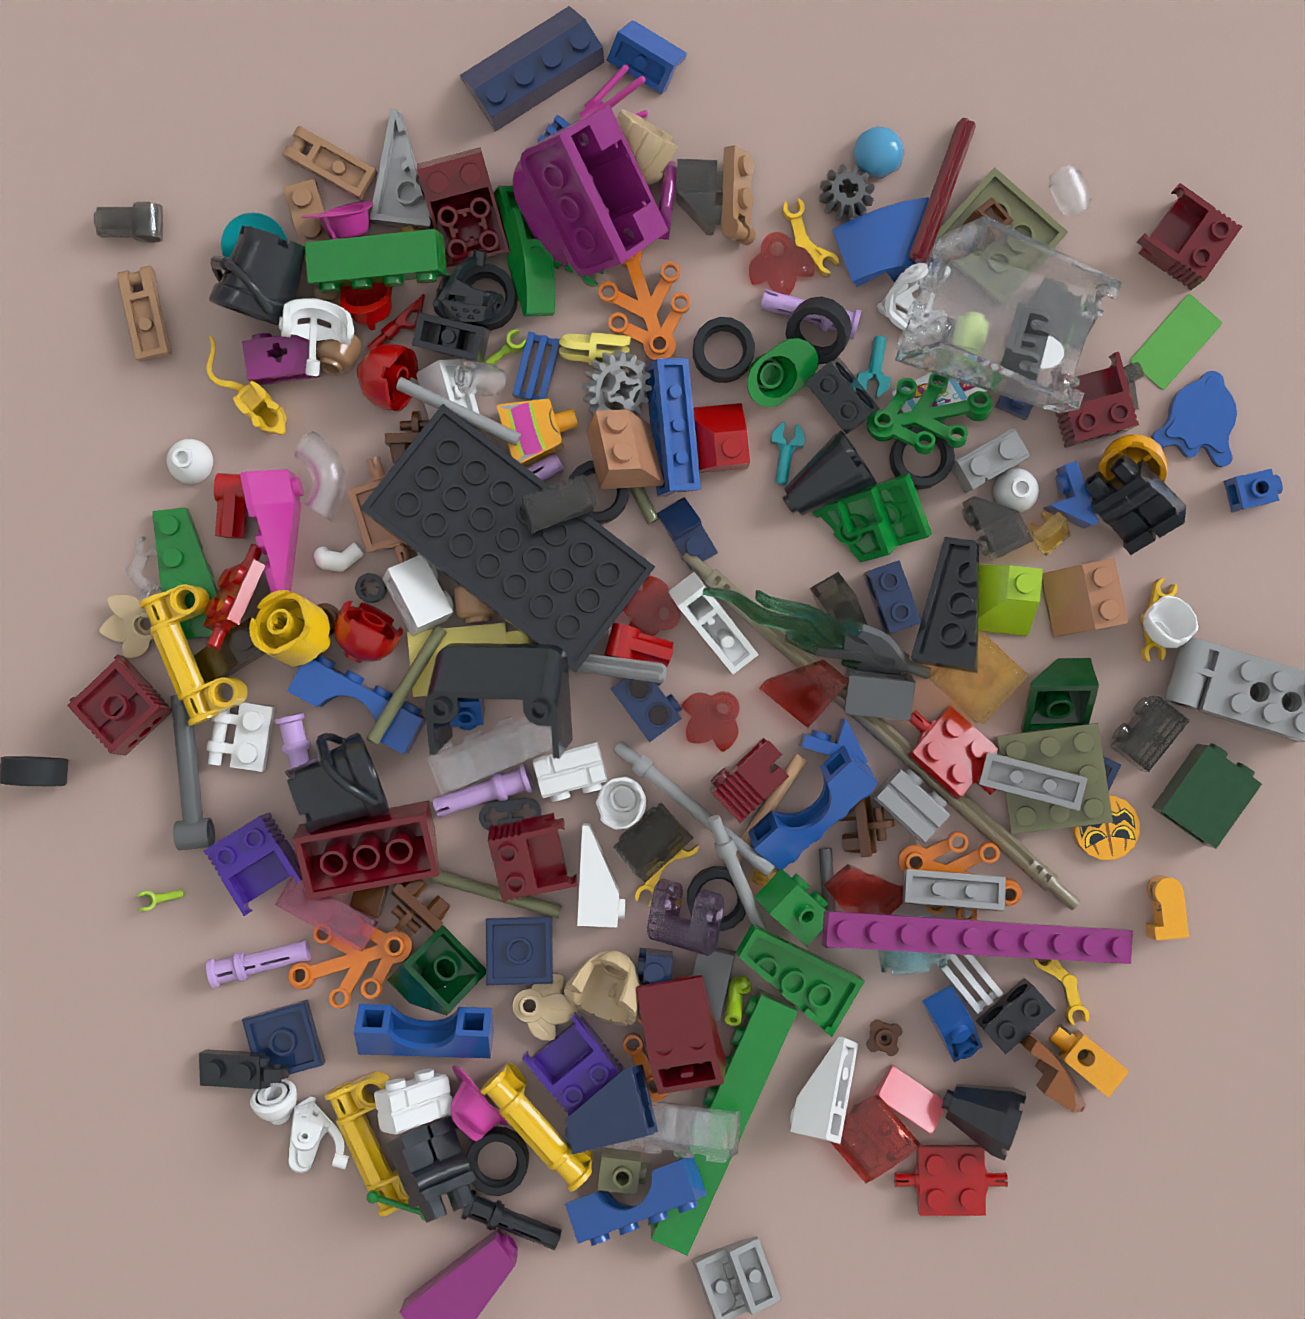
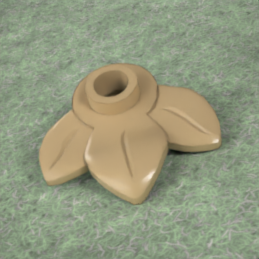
M115 594L108 597L109 607L115 614L103 623L99 629L100 634L111 640L123 642L122 650L125 658H135L143 655L148 650L151 640L154 639L150 628L144 624V618H148L145 608L140 607V601L136 597L128 594Z
M553 974V984H533L531 989L521 990L515 995L512 1002L514 1015L519 1020L527 1022L530 1033L540 1040H554L556 1036L555 1024L568 1022L574 1012L578 1013L577 1007L571 1005L567 997L560 994L564 986L565 977L559 974ZM527 999H531L535 1003V1008L531 1012H526L523 1009V1003Z

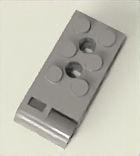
M1193 637L1180 646L1164 698L1165 701L1296 742H1305V671ZM1252 686L1255 691L1253 698L1250 695V689ZM1283 696L1286 699V704L1284 707L1282 705Z

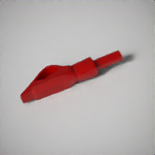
M424 293L393 321L380 330L382 333L367 348L371 350L375 346L383 344L387 339L391 341L401 329H415L419 312L422 313L425 300ZM417 312L416 320L413 323L407 322L411 314Z

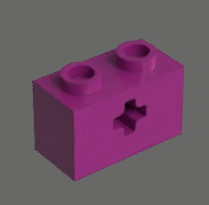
M259 333L252 335L251 340L242 341L247 380L249 382L253 381L262 386L320 377V372L319 376L305 374L306 362L309 359V340L297 335L272 337L270 333ZM284 350L287 355L282 356L281 362L277 361L275 357H279L281 351Z

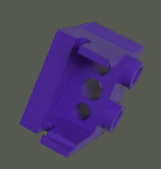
M270 812L260 815L204 850V853L208 855V859L212 860L211 864L215 866V871H218V875L222 876L223 884L243 916L253 911L248 906L250 901L288 877H295L296 883L303 880L297 855L288 840H285V836L281 834L282 831L278 829V824H275V820L271 819L272 815Z
M576 1012L570 1018L574 1023L556 1036L554 1040H551L532 1057L529 1056L528 1051L522 1057L541 1083L556 1098V1101L560 1102V1106L564 1107V1111L568 1112V1116L623 1071V1065L618 1063V1059L614 1058V1054L610 1053V1049H606L607 1045L603 1044V1040L583 1016L579 1017Z

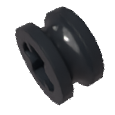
M367 573L358 578L355 584V591L357 596L364 602L376 603L385 597L387 587L382 577L373 573ZM366 581L371 583L377 581L379 583V586L375 587L379 589L377 595L368 594L366 596L363 590H367V588L363 587Z

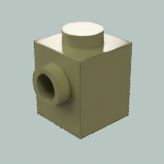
M602 1147L597 1190L637 1195L638 1184H645L647 1164L641 1163V1152Z

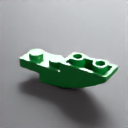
M498 185L493 194L511 249L506 260L524 317L553 316L556 300L553 256L545 249L539 239L533 237L516 202L513 186Z

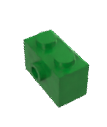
M781 868L754 898L773 918L807 947L822 931L824 911H827L825 907L829 903L815 890L809 894L807 890L810 888V885L797 873L791 877Z

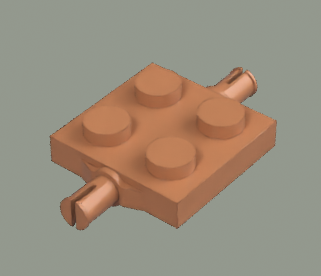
M376 456L372 457L373 460L371 458L366 460L372 479H369L361 486L348 489L347 491L367 553L370 554L385 548L395 549L400 564L411 559L407 545L360 511V507L386 476L382 469L380 457Z

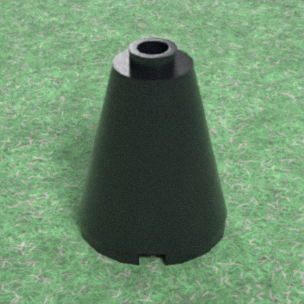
M841 430L837 434L835 433L784 488L787 495L782 498L793 514L798 511L801 515H805L872 489V487L877 485V482L852 443Z

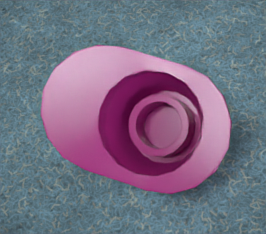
M358 201L348 203L326 212L303 215L301 218H319L331 240L366 236V232L369 230L368 209L373 206V202Z
M454 1065L452 1067L453 1072L461 1084L451 1102L450 1112L455 1125L474 1141L480 1140L498 1123L507 1126V1120L486 1100L467 1074Z

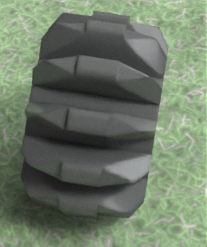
M842 164L839 166L838 173L831 169L827 173L828 180L821 181L819 188L823 193L819 196V202L828 203L824 209L825 214H830L832 211L837 212L835 215L836 222L841 220L843 214H846L848 221L854 220L855 213L859 216L864 215L867 212L866 206H872L874 198L870 194L873 193L875 186L874 184L866 183L869 178L868 172L860 176L857 174L859 168L857 165H854L851 172H848L847 167ZM842 189H846L848 194H852L851 198H847L846 193H841Z

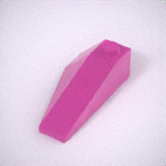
M288 469L241 472L240 477L249 517L254 516L260 527L255 536L256 542L263 555H267L269 561L264 563V570L271 593L278 590H289L291 592L301 513L300 496H304L301 479L299 476L295 477V473Z

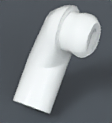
M354 542L341 553L330 551L327 547H319L314 552V559L316 565L323 570L343 572L363 557L365 553Z

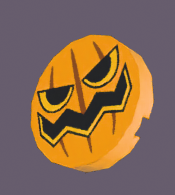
M1109 795L1113 818L1112 823L1072 827L1076 844L1086 854L1100 860H1115L1125 856L1135 847L1140 835V821L1135 809L1126 800L1114 795Z

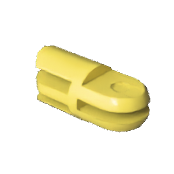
M592 332L591 335L565 334L559 339V345L562 347L558 351L564 359L589 362V365L593 366V360L603 362L602 353L604 352L613 355L614 350L629 353L630 349L627 345L630 344L631 336Z

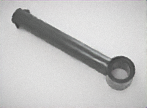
M173 695L170 697L174 720L173 727L183 818L182 821H176L174 824V843L178 851L209 848L215 843V828L211 818H203L194 725L189 726L188 724L190 717L183 700H178L177 695Z

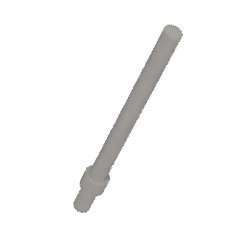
M623 741L615 747L614 751L633 766L632 771L641 778L645 776L711 831L707 820L713 815L653 767V761L645 755L640 756ZM724 825L728 836L733 837L738 849L737 853L767 877L775 866Z
M720 815L711 816L707 822L716 840L714 847L719 858L724 859L751 924L768 931L736 856L738 849L733 837L728 836Z

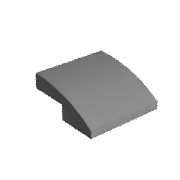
M757 1236L718 1248L692 1260L713 1319H733L747 1311L753 1315L781 1301Z

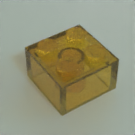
M978 630V673L938 667L928 679L975 723L984 724L1029 675L982 630Z

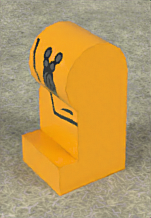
M1165 875L1154 876L1147 884V894L1153 901L1154 923H1145L1147 937L1156 941L1189 938L1183 886L1174 878Z

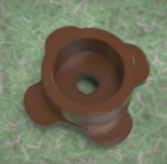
M878 1019L872 1021L870 1024V1039L866 1042L868 1050L871 1052H886L888 1056L896 1055L899 1051L897 1046L898 1037L902 1035L900 1025L897 1023L890 1025ZM886 1035L887 1040L883 1041L881 1037Z

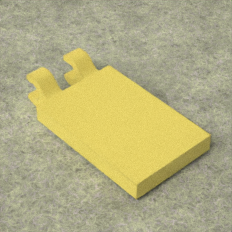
M505 622L442 628L447 633L412 688L413 697L427 696L436 655L447 644H530L531 639L520 631L507 632ZM433 629L423 631L414 636L407 632L410 666Z

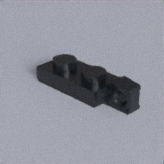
M210 1049L199 1053L200 1086L262 1089L269 1088L271 1086L270 1083H281L283 1079L289 1077V1064L270 1063V1057L266 1056V1053Z

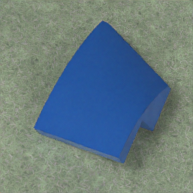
M929 197L889 205L861 215L832 229L851 280L856 287L886 272L895 283L901 273L910 266L917 264L909 259V253Z

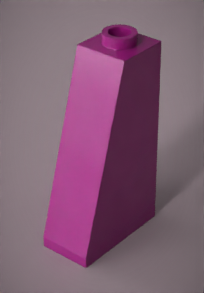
M497 1228L405 1298L399 1313L404 1319H477L515 1267L518 1257L516 1242L509 1234L504 1235Z

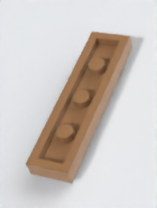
M315 178L283 187L299 244L305 247V242L331 240L319 218H301L303 215L326 212ZM312 286L315 299L328 301L340 306L341 287L340 292L322 293L320 289Z

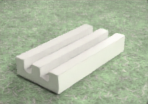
M942 954L935 962L977 1014L983 1011L982 1008L984 1006H989L994 998H999L1004 994L973 955H964V957L989 986L991 991L988 993L983 990L955 954ZM948 959L955 964L979 994L980 1000L975 1001L945 962Z

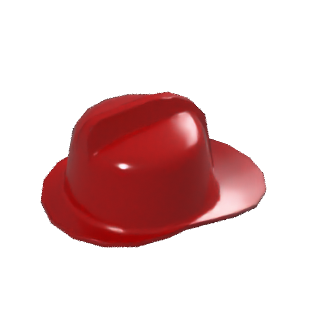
M374 283L372 288L367 290H354L352 286L341 287L340 307L348 311L354 321L367 325L373 331L376 329V323L386 319L392 311V287L384 286V283Z

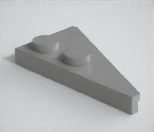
M391 109L370 220L374 224L421 230L434 229L403 115L397 109Z

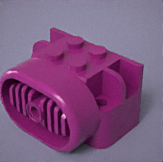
M610 105L585 119L578 120L553 133L522 152L513 174V192L516 202L533 237L540 240L545 249L553 256V261L561 262V266L566 267V265L570 264L576 273L588 276L622 264L669 231Z

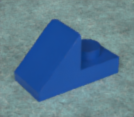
M1074 461L1056 469L1058 474L1055 477L1056 485L1059 492L1065 494L1066 499L1048 505L1043 509L1083 529L1098 524L1096 514L1091 509L1092 502L1085 489V482L1078 462Z
M844 718L840 721L834 743L829 742L831 735L813 729L811 736L802 734L799 743L801 747L832 756L839 748L845 745L864 763H867V758L849 723Z

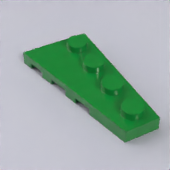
M183 507L152 511L161 593L179 585H192L205 589L209 594L210 600L216 598L218 591L213 580L214 576L202 551L203 546L189 509ZM189 592L185 597V605L190 609L195 604V596L192 592ZM204 613L180 623L187 640L210 637L212 630L203 626L207 618Z
M751 924L736 950L739 958L768 983H771L784 997L793 1002L831 1037H833L865 982L861 976L754 924Z

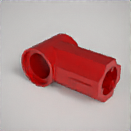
M217 473L214 480V498L217 502L215 536L246 539L248 510L240 474Z
M612 624L604 653L605 656L663 663L665 667H668L673 654L674 642L640 633L641 630L629 625Z

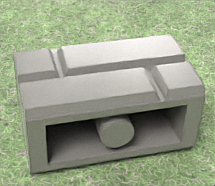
M1012 428L956 460L953 464L952 472L963 491L968 493L1029 458L1030 455L1017 431Z
M897 768L871 797L919 842L924 844L949 818L950 814L944 809L947 802L934 791L930 794L925 792L920 787L923 780L911 769L908 768L904 772L902 769Z

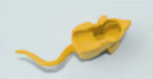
M210 336L211 350L206 365L209 378L219 386L239 392L233 397L235 405L245 416L252 420L255 427H258L259 430L267 434L284 435L287 422L285 411L282 406L279 407L272 400L271 396L259 384L251 381L245 386L235 381L218 379L214 375L212 364L215 357L216 344L214 338Z

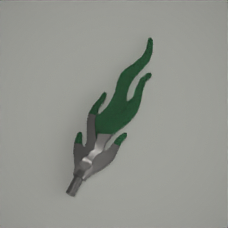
M725 588L703 589V595L731 602L758 624L787 630L785 641L810 654L825 658L842 659V666L856 670L892 672L897 674L905 671L923 679H928L930 676L931 667L914 663L910 660V655L905 653L889 635L879 629L857 622L850 617H843L842 626L830 615L818 608L800 602L772 597L761 590H756L755 600L762 606L736 591Z

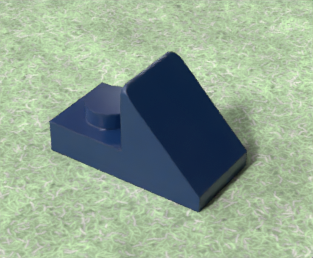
M685 497L657 513L682 557L688 552L690 555L697 556L700 560L706 561L718 554L702 526L700 517ZM687 563L686 565L688 566L689 570L692 569V567Z

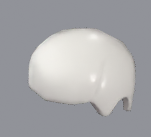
M1163 596L1150 606L1143 617V626L1146 633L1153 642L1163 648H1178L1188 642L1198 631L1197 616L1187 603L1177 597Z
M628 777L612 778L601 787L598 799L596 800V805L601 815L600 820L603 824L615 830L628 829L637 823L646 809V796L640 784Z

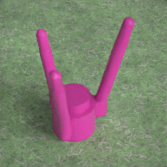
M627 64L623 65L590 101L584 104L585 109L579 115L582 119H585L608 105L612 108L643 84L646 80L645 77L640 76L604 104L601 100L629 69ZM643 110L636 113V115L644 118L648 116V111Z

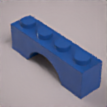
M321 654L309 663L300 666L287 692L315 707H323L329 701L339 696H351L360 700L368 707L376 723L393 693L378 685L374 689L364 685L363 681L365 678L347 669L345 674L334 668L336 662ZM404 701L380 742L402 754L409 753L426 722V718L420 715L422 709L408 701Z
M845 745L839 748L820 766L824 778L823 789L818 799L811 806L795 813H780L771 810L748 831L754 850L777 869H784L789 864L794 863L805 849L813 842L820 840L833 824L842 820L852 807L861 799L868 797L878 785L871 768Z
M359 1004L354 1028L358 1055L491 1059L494 1033L492 1008L458 1007L455 1013L447 1018L426 1021L405 1016L393 1005Z
M690 1156L652 1170V1183L649 1193L639 1205H627L618 1201L608 1191H597L568 1202L565 1206L577 1243L590 1240L591 1246L609 1240V1232L619 1229L620 1235L639 1229L638 1221L648 1218L649 1224H653L668 1218L667 1211L677 1207L680 1214L698 1207L697 1199L706 1196L707 1193L694 1156Z

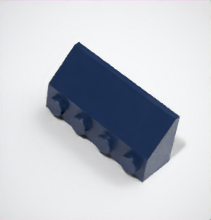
M568 6L460 75V78L496 132L603 64V46L586 19Z

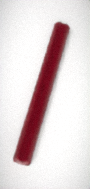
M962 118L956 124L909 253V259L913 262L924 263L930 256L976 128L975 122L970 121L968 118Z

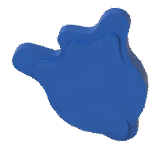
M1208 371L1198 381L1190 383L1179 390L1171 401L1165 424L1155 431L1151 438L1160 444L1162 448L1167 446L1177 447L1186 458L1196 456L1199 449L1204 448L1215 466L1224 467L1232 462V453L1228 441L1235 425L1237 408L1233 396L1225 386L1223 376L1219 372Z

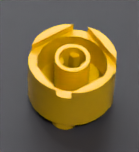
M278 590L267 595L257 606L260 610L256 619L251 618L249 629L253 644L264 653L290 667L309 663L320 653L325 652L330 646V624L324 610L300 594L290 592L289 590Z

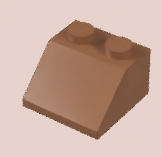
M628 409L596 411L587 429V435L599 489L662 486L664 481L651 425Z
M1115 558L1042 574V587L1053 637L1128 623Z

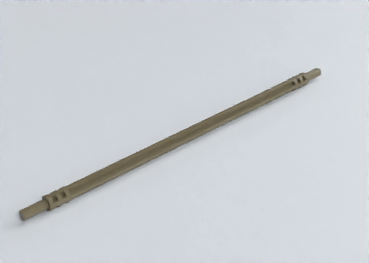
M688 552L684 554L681 559L684 562L686 561L705 580L704 584L712 592L719 596L722 601L729 605L844 709L847 692L845 684L732 584L729 579L722 575L719 570L711 569L697 556H692ZM851 715L989 841L993 842L999 850L1031 877L1044 891L1049 890L1070 910L1075 909L1079 905L1080 900L1057 880L1058 876L966 793L956 799L909 757L908 753L913 749V746L885 720L878 717Z

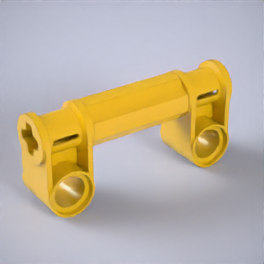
M179 585L168 591L141 600L139 605L146 610L152 625L150 632L156 642L177 693L178 700H183L190 717L188 724L193 726L239 706L247 698L248 691L245 683L235 677L218 678L209 683H204L180 623L204 613L210 601L209 594L202 587ZM189 592H192L195 596V604L189 609L185 605V597ZM227 683L231 685L234 692L230 701H227L222 693L223 687Z
M506 1063L483 1084L480 1092L483 1095L487 1094L500 1108L499 1113L509 1122L551 1171L556 1170L566 1181L567 1189L570 1192L575 1191L592 1173L594 1156L591 1150L576 1154L572 1153L571 1146L568 1145L525 1097L524 1091L528 1084L523 1074L512 1063Z
M374 1071L352 1082L343 1083L325 1093L324 1098L331 1102L337 1115L335 1122L342 1133L367 1191L376 1190L380 1196L409 1204L407 1200L409 1196L403 1188L397 1170H391L365 1114L376 1108L375 1098L368 1091L367 1084H375L382 1090L385 1088V1083L391 1080L389 1076L384 1072ZM377 1202L379 1217L387 1216L398 1210V1208Z

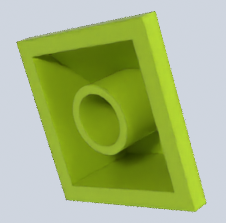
M979 564L978 631L1028 636L1040 602L1043 569L1013 565Z

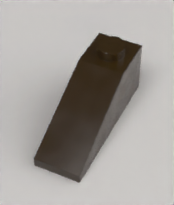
M251 617L230 629L229 633H226L220 650H214L206 646L194 655L205 684L218 678H226L266 654L257 648L251 640L249 629Z

